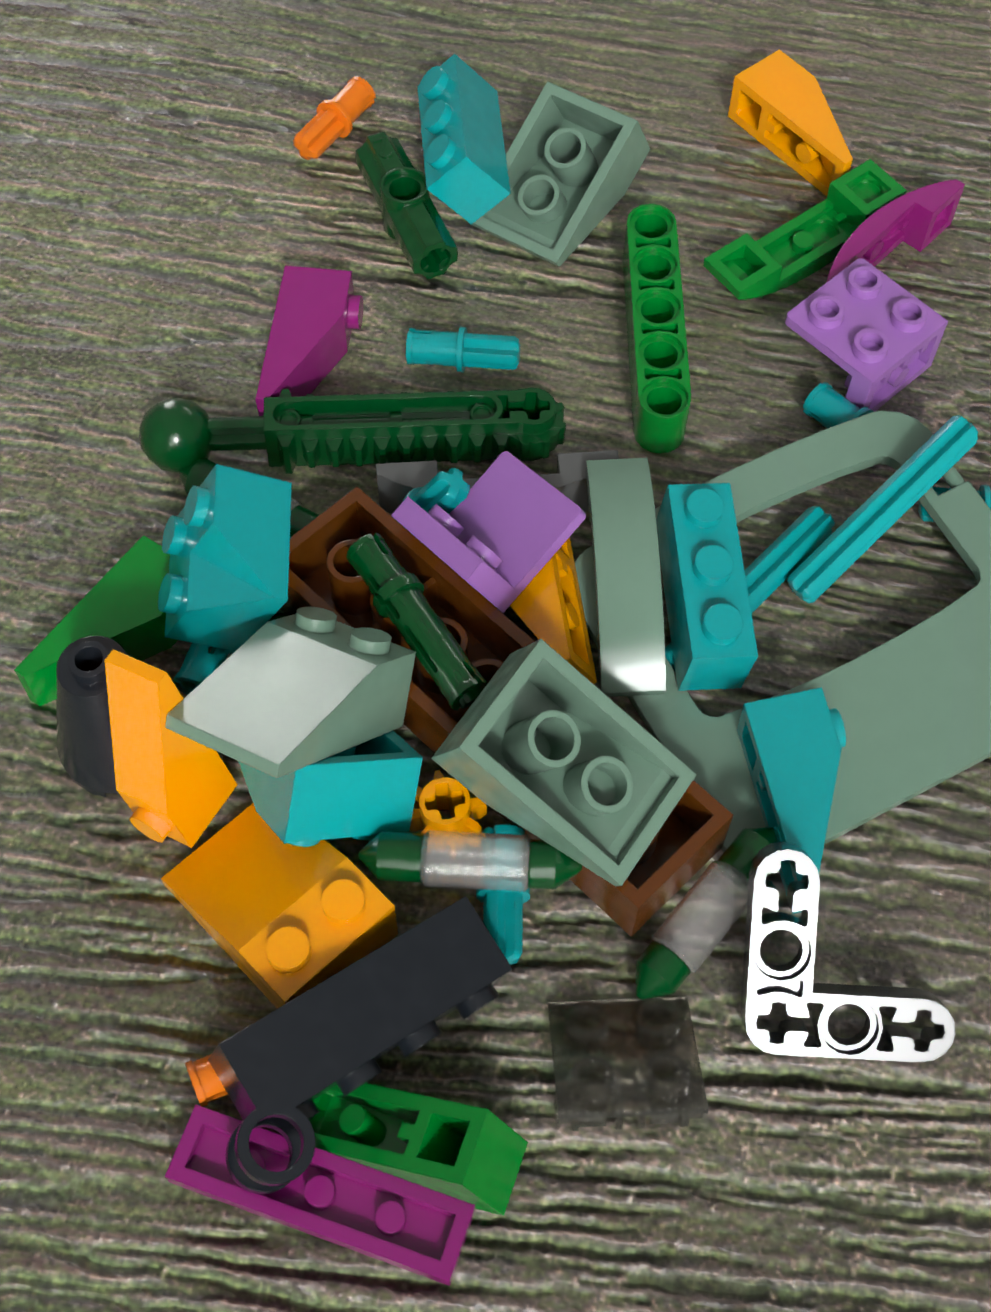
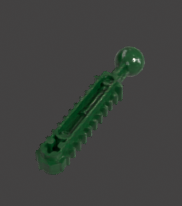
M533 387L517 390H471L466 392H401L399 394L377 393L365 395L331 394L330 396L307 394L306 396L292 397L289 389H282L279 397H264V416L210 418L207 412L194 401L176 397L160 401L145 412L139 427V440L141 449L148 459L165 471L178 473L184 467L199 459H208L211 451L267 450L269 467H283L286 474H292L296 466H308L309 468H315L318 465L339 467V465L356 464V466H363V464L436 460L437 462L450 461L451 463H457L458 461L481 462V460H496L504 451H508L517 459H521V461L545 459L549 457V452L564 443L566 423L563 422V403H557L547 391Z

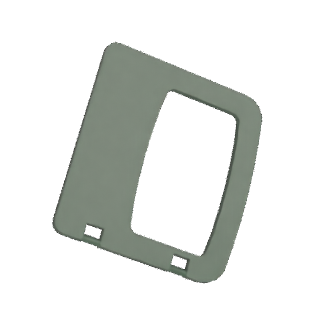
M875 411L778 448L725 472L706 483L731 484L736 521L738 523L749 516L802 492L878 464L888 465L897 471L933 434L918 419L904 413ZM954 466L942 476L951 489L937 495L931 487L919 499V502L973 572L977 580V586L943 610L901 635L819 677L773 696L777 697L822 687L828 708H836L842 717L846 732V745L841 750L825 844L991 757V509L969 480L965 481ZM660 506L655 509L656 518H657V515H658ZM592 545L579 555L575 562L587 630L598 648V620ZM665 657L666 693L627 697L649 733L696 773L694 781L734 815L724 845L721 848L724 853L743 829L766 827L737 732L742 709L719 717H711L702 713L687 691H678L676 673Z

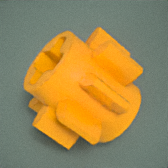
M440 770L435 771L434 780L430 781L424 788L417 787L414 807L417 809H413L409 831L422 830L421 833H425L426 853L433 847L438 850L447 851L451 859L457 857V848L462 846L467 839L473 843L479 844L481 842L482 827L475 820L487 815V805L477 797L470 799V791L456 779L444 777ZM449 810L452 818L442 819L439 811Z

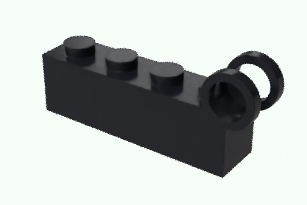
M466 896L217 1045L208 1061L244 1120L231 1134L225 1154L228 1171L241 1188L255 1194H270L284 1188L307 1169L315 1152V1134L309 1119L320 1112L314 1099L338 1085L344 1097L383 1072L376 1061L378 1058L399 1046L405 1057L411 1055L442 1034L436 1021L455 1009L458 1010L463 1020H465L500 996L493 985L510 972L512 967ZM261 1127L271 1128L278 1131L285 1138L289 1146L290 1157L284 1171H268L254 1161L249 1149V1138L253 1129Z

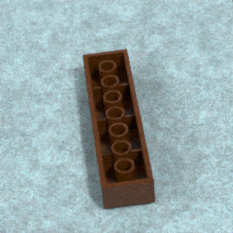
M355 487L290 538L288 601L280 608L284 613L296 614L297 609L301 607L324 608L334 612L337 615L336 621L354 628L366 627L384 631L392 637V643L410 649L395 624L389 618H383L379 615L373 606L374 596L370 592L369 587L346 559L348 549L359 538L367 534L374 536L375 533H379L407 573H414L424 585L423 595L437 616L440 617L464 650L470 662L487 682L491 680L511 653L535 642L358 487ZM415 656L403 724L435 753L470 706L464 709L460 707L458 710H453L431 675L427 673ZM693 780L622 886L615 887L584 866L570 880L632 937L723 847L734 815ZM499 813L511 825L522 828L525 831V838L529 842L531 839H540Z

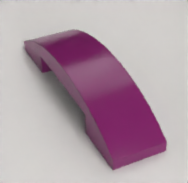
M957 179L934 183L906 193L877 210L843 244L829 271L827 282L859 258L865 259L875 267L901 242H905L921 252L952 223L965 184Z

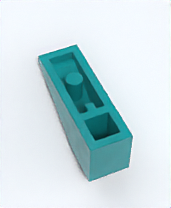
M822 687L744 703L737 726L738 736L765 826L774 829L778 842L784 841L796 844L804 850L812 859L818 872L821 866L841 750L846 745V732L842 717L836 708H828ZM790 860L781 861L779 870L786 896L789 883L801 881L802 875L798 874L791 866ZM802 910L798 912H792V915L802 913Z

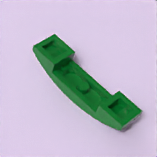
M869 159L832 181L825 200L757 241L748 233L742 235L704 258L703 266L738 300L753 299L777 292L803 280L834 261L843 244L868 217L889 202L906 194L907 190L873 160Z

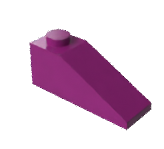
M298 266L284 267L255 398L259 416H264V397H279L282 389H289L292 397L311 394L348 352L352 329L360 330L363 320V296L354 295L352 271Z

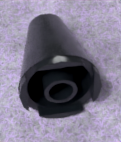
M87 636L67 646L57 662V751L63 767L73 782L93 795L106 797L105 793L118 794L115 782L105 659L113 649L130 657L132 656L113 639L104 636Z

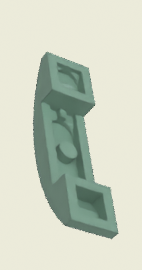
M648 458L586 460L589 521H591L598 620L597 644L600 690L607 697L665 694L666 664L661 570L654 496Z

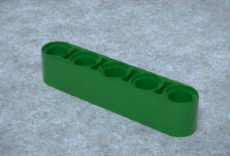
M644 204L634 208L628 215L623 253L633 433L636 442L642 448L649 452L662 454L679 448L684 441L691 403V385L677 222L674 214L668 208L657 204Z

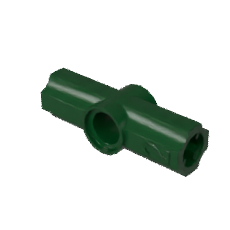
M385 131L367 136L365 143L356 150V163L382 211L384 231L389 237L397 240L414 274H422L427 279L444 275L449 266L457 261L458 250L430 198L429 191L426 189L424 173L413 167L398 138L387 136Z

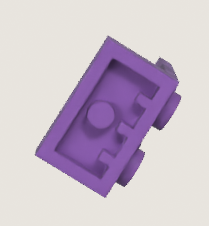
M863 258L855 260L787 313L785 324L849 373L845 380V387L848 388L845 398L860 409L868 407L874 412L932 365L948 320Z
M504 451L472 486L468 497L449 514L437 504L427 513L407 496L391 516L504 613L585 520L586 513L511 453Z

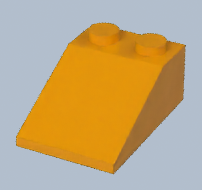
M253 803L161 878L162 883L277 1009L390 942L398 935L394 904L348 857L326 840H321L318 844L308 847L295 846L289 843L284 844L256 812Z

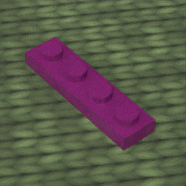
M195 1104L164 1176L169 1183L448 1286L451 1285L475 1213L474 1204L316 1147L312 1161L307 1169L284 1188L270 1194L249 1192L241 1188L233 1180L228 1171L225 1157L228 1140L233 1131L243 1121ZM263 1128L253 1129L249 1138V1149L254 1161L268 1171H284L290 1157L289 1146L285 1138Z

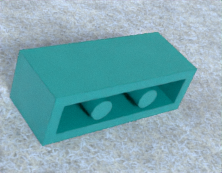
M454 53L441 66H435L427 71L417 86L426 189L470 224H473L510 195L511 191L497 90Z
M731 484L667 485L656 518L678 691L741 688L758 658V650Z

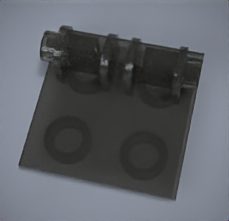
M687 996L658 997L647 1000L634 998L548 1002L556 1094H554L556 1125L570 1124V1131L574 1132L579 1131V1127L606 1126L607 1118L612 1117L614 1130L623 1129V1117H634L636 1129H644L645 1117L649 1116L650 1124L679 1123L680 1127H688L689 1119H699L703 1117V1114L708 1113V1103Z

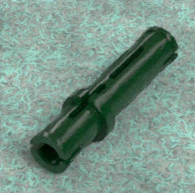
M375 533L374 536L367 534L359 538L348 549L346 559L369 587L370 592L374 596L373 606L379 615L383 618H389L395 624L410 649L416 652L415 656L427 673L431 675L453 710H458L460 707L464 709L472 705L488 682L482 677L476 667L473 666L465 655L464 650L429 605L423 595L424 585L414 573H407L404 567L401 566L382 535L379 533Z

